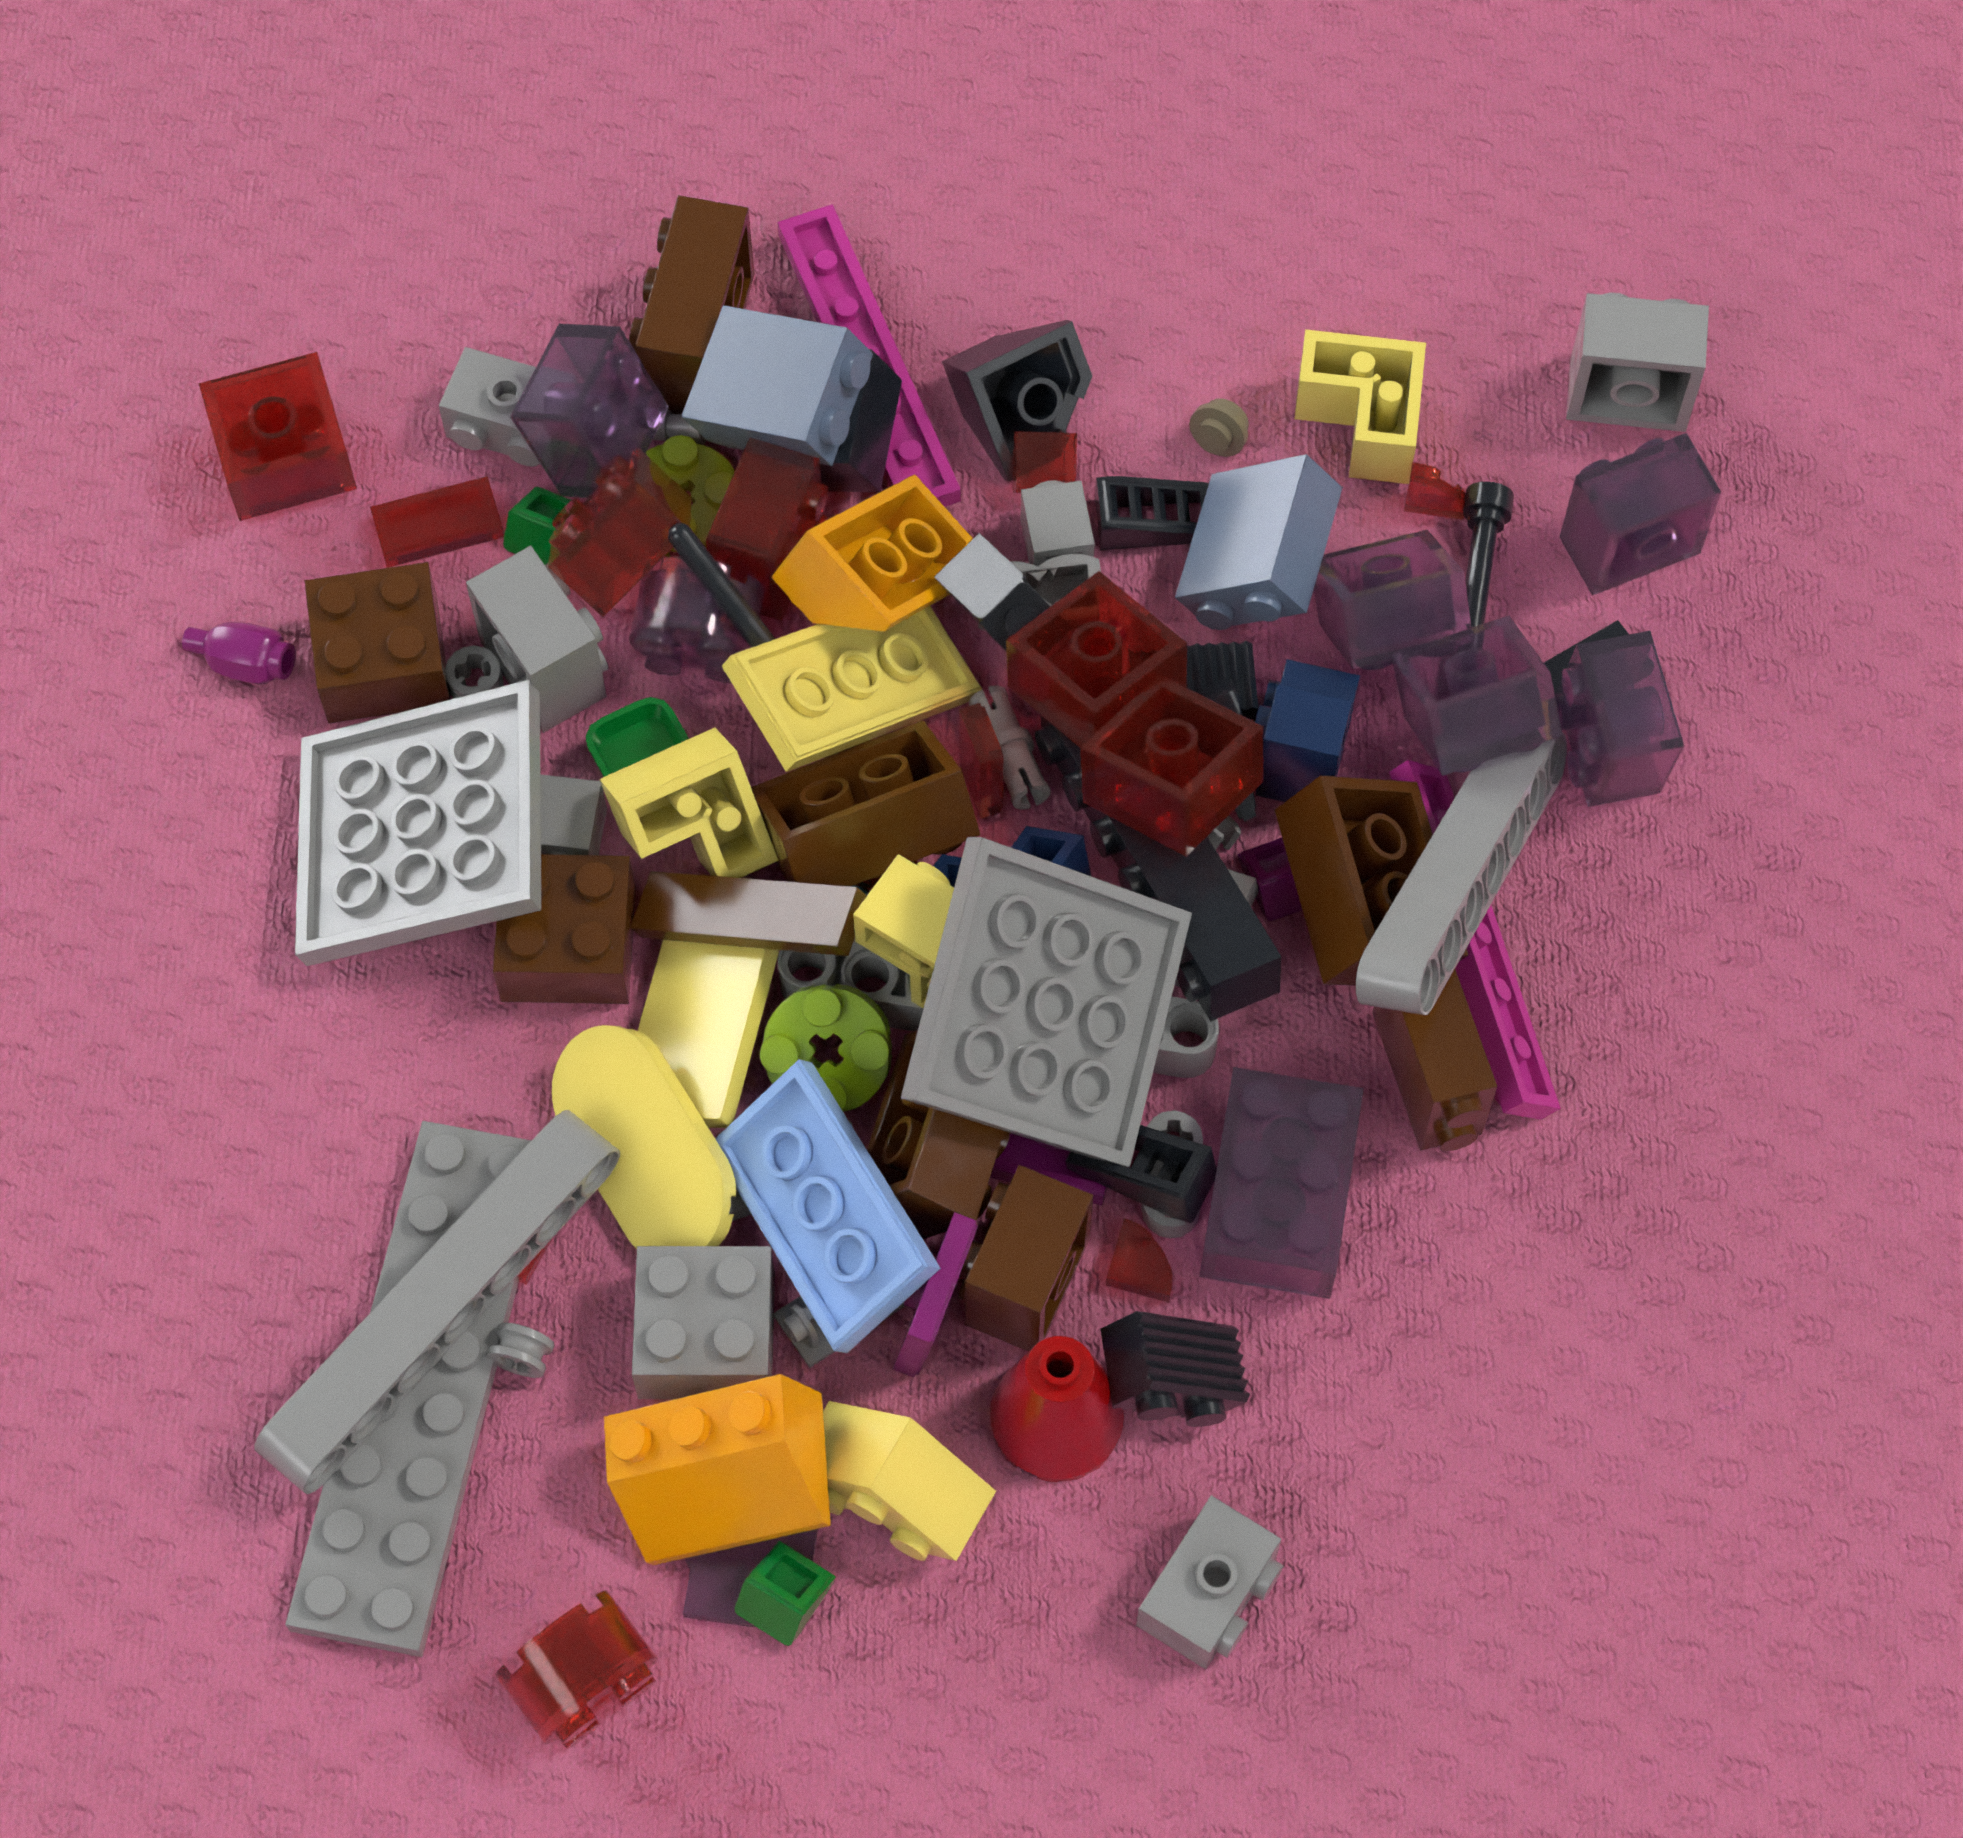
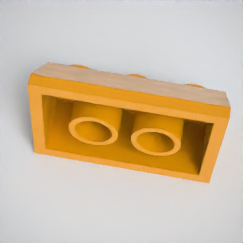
M914 474L807 530L771 578L812 623L885 632L950 595L934 576L973 538Z
M778 1374L604 1416L607 1484L648 1564L658 1565L831 1526L822 1393L783 1374Z

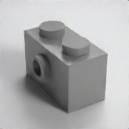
M465 347L440 401L439 410L446 437L452 439L458 445L470 450L485 448L508 455L515 462L525 466L534 467L540 464L558 470L582 416L583 405L579 382L576 378Z
M1211 1495L1139 1607L1136 1626L1204 1669H1207L1217 1652L1228 1658L1248 1625V1622L1239 1616L1253 1595L1264 1601L1284 1568V1565L1275 1560L1278 1555L1281 1538Z

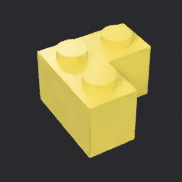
M1305 329L1294 419L1354 426L1349 478L1409 484L1417 442L1426 349L1425 342Z
M715 727L599 779L622 836L641 859L690 837L699 862L711 876L742 878L779 861L738 752Z
M898 854L853 914L855 942L909 974L911 1001L924 1008L954 887L950 886L947 877L934 866L925 862H918L916 865Z
M829 1401L823 1410L830 1513L841 1515L844 1509H848L871 1523L883 1524L893 1532L889 1539L891 1544L914 1559L925 1561L929 1554L957 1561L996 1490L911 1417Z

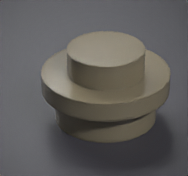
M1226 399L1211 400L1209 403L1200 405L1190 418L1189 425L1192 436L1209 453L1222 457L1234 456L1242 450L1247 442L1248 418L1245 412L1232 401Z

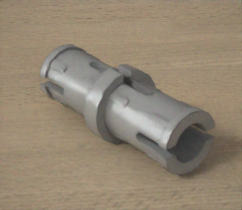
M988 687L993 699L992 707L994 710L990 708L982 689L971 697L969 707L974 713L987 741L984 748L987 759L992 766L999 768L1011 796V802L1016 809L1031 808L1026 796L1028 792L1025 785L1029 787L1037 806L1049 797L1051 790L1047 782H1045L1032 754L1035 746L1028 729L1020 727L1004 687Z

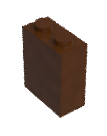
M1454 969L1432 1010L1427 1015L1373 1007L1372 1011L1420 1151L1437 1146L1442 1151H1454L1475 1142L1478 1135L1483 1133L1497 1089L1494 1075L1458 975Z

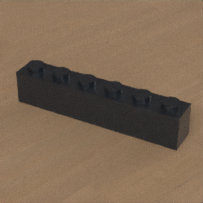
M1108 675L1040 702L1041 729L1035 731V740L1039 752L1048 766L1056 764L1063 775L1062 784L1070 805L1076 812L1083 809L1091 822L1090 832L1098 852L1103 858L1111 856L1119 868L1118 879L1120 886L1192 913L1177 973L1179 986L1189 1002L1198 1000L1211 1022L1279 993L1281 980L1280 953Z

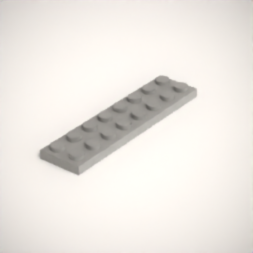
M422 1121L371 1311L532 1140ZM521 1273L323 1485L285 1624L290 1632L423 1657L497 1369L494 1360L487 1358V1353L491 1346H496L500 1342L499 1336L495 1333L497 1326L500 1323L509 1322Z

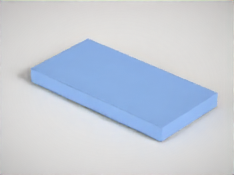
M799 1059L715 1138L732 1167L737 1191L834 1351L848 1353L941 1269L812 1062Z

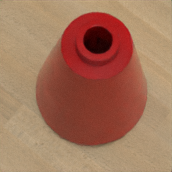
M1052 1336L1037 1343L1003 1375L992 1397L990 1420L993 1438L1005 1459L1016 1468L1018 1466L1024 1471L1036 1475L1037 1479L1052 1483L1078 1480L1099 1469L1105 1463L1121 1436L1124 1424V1410L1122 1408L1113 1409L1107 1371L1091 1352L1076 1339L1067 1336Z

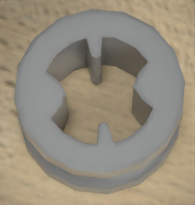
M463 647L454 652L447 661L445 674L449 692L453 699L504 686L500 662L495 654L485 647ZM471 669H482L484 676L479 678L478 686H467L465 678L470 677Z
M508 1322L500 1323L495 1332L499 1336L500 1342L498 1345L489 1348L487 1358L493 1359L498 1367L524 1377L541 1378L546 1370L545 1364L541 1362L542 1357L552 1353L555 1346L554 1342L546 1335L529 1327Z

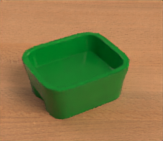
M653 697L638 700L600 718L590 725L585 736L588 750L603 777L689 739L673 709L664 700Z

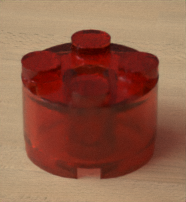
M608 1590L595 1594L601 1606L600 1608L589 1614L582 1603H580L524 1644L516 1652L524 1664L513 1674L509 1672L504 1664L495 1674V1677L544 1744H550L559 1739L566 1749L573 1747L600 1725L595 1716L597 1711L615 1698L624 1707L641 1696L656 1682L650 1668L656 1663L658 1657Z

